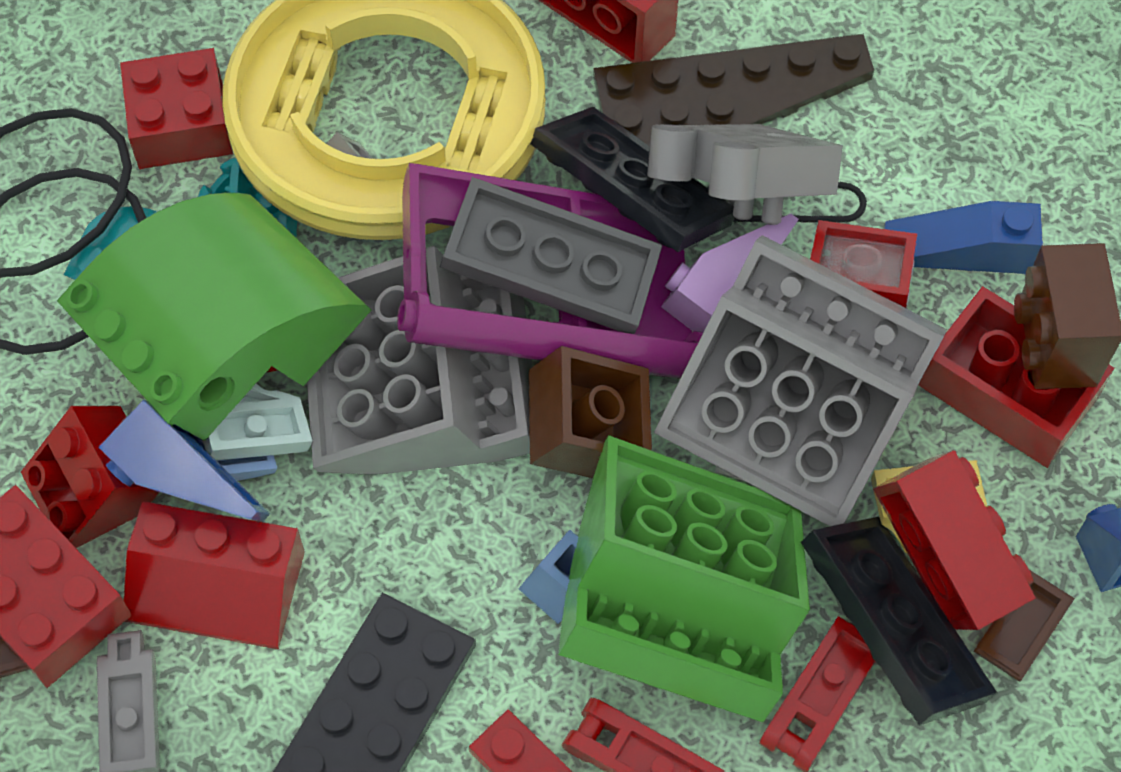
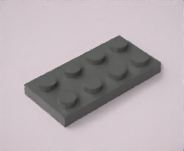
M472 177L445 249L440 268L614 330L635 334L640 323L662 245Z

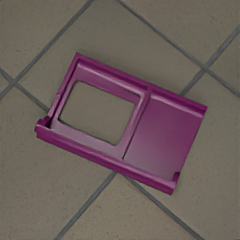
M415 163L408 164L402 193L404 299L400 303L397 316L398 330L405 331L407 342L543 360L560 346H565L649 368V375L681 379L704 333L692 332L691 329L661 308L671 293L665 287L666 283L681 263L685 264L684 249L676 252L674 249L662 245L640 323L635 334L623 333L559 310V322H548L437 306L429 301L427 293L425 224L434 223L454 227L472 177L655 243H661L657 241L652 233L637 222L621 215L618 208L599 194Z

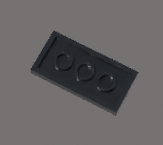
M594 106L537 127L534 131V137L530 145L543 153L550 163L562 167L581 181L587 190L599 194L618 208L621 215L637 222L652 233L659 243L674 249L676 252L731 226L735 219L733 216L734 206L724 199L710 196L708 194L709 188L695 178H691L689 181H666L648 177L650 146Z
M879 516L815 529L801 541L802 546L812 559L814 568L832 590L841 604L843 613L852 621L870 649L872 658L883 669L899 694L903 706L912 714L919 726L983 705L998 693L889 530L881 524Z
M382 592L273 772H404L476 647V639Z

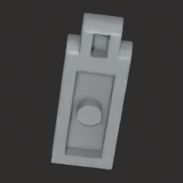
M142 630L108 634V655L97 656L99 772H160L156 660L154 650H144Z

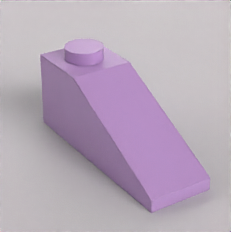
M793 214L782 217L781 223L778 225L767 224L703 253L690 268L681 263L665 285L671 293L661 308L692 331L704 332L721 296L734 285L755 241L763 235L782 245L799 219Z

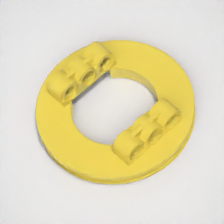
M274 0L249 24L231 54L223 84L224 119L235 158L243 173L253 187L281 212L300 223L338 236L366 240L403 239L402 193L404 177L409 163L510 180H517L536 150V148L530 145L534 137V131L537 127L544 124V68L539 50L529 30L513 9L503 0ZM402 35L432 43L451 55L463 68L469 80L446 147L437 142L429 148L411 155L389 159H370L346 154L320 140L313 132L322 108L323 96L328 95L330 84L336 71L337 50H340V47L347 43L365 37ZM427 223L425 224V235L451 226Z

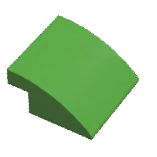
M608 435L599 457L579 528L577 546L574 550L569 583L565 595L558 655L764 723L783 695L780 654L810 611L805 549L801 544V541L804 539L801 511L761 489Z

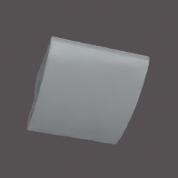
M762 235L755 241L734 285L721 296L654 433L828 526L844 524L912 400L917 386L947 329Z
M435 246L426 248L427 293L432 304L526 318L524 297L440 268L443 254ZM403 256L338 277L372 311L307 382L310 433L313 440L311 444L313 469L326 473L389 474L489 463L530 454L529 369L533 367L532 359L407 342L405 331H399L397 327L398 310L401 301L404 299Z

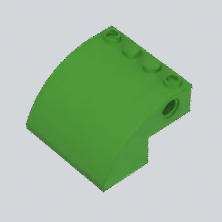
M241 193L208 194L181 201L152 214L129 228L108 245L57 300L63 309L168 424H175L204 441L271 366L304 387L372 311L368 305L259 201L249 194Z

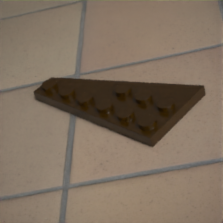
M864 34L593 68V78L600 111L649 146L653 125L763 124L779 116L784 118L796 113L798 108L820 98L828 99L872 79L874 73Z

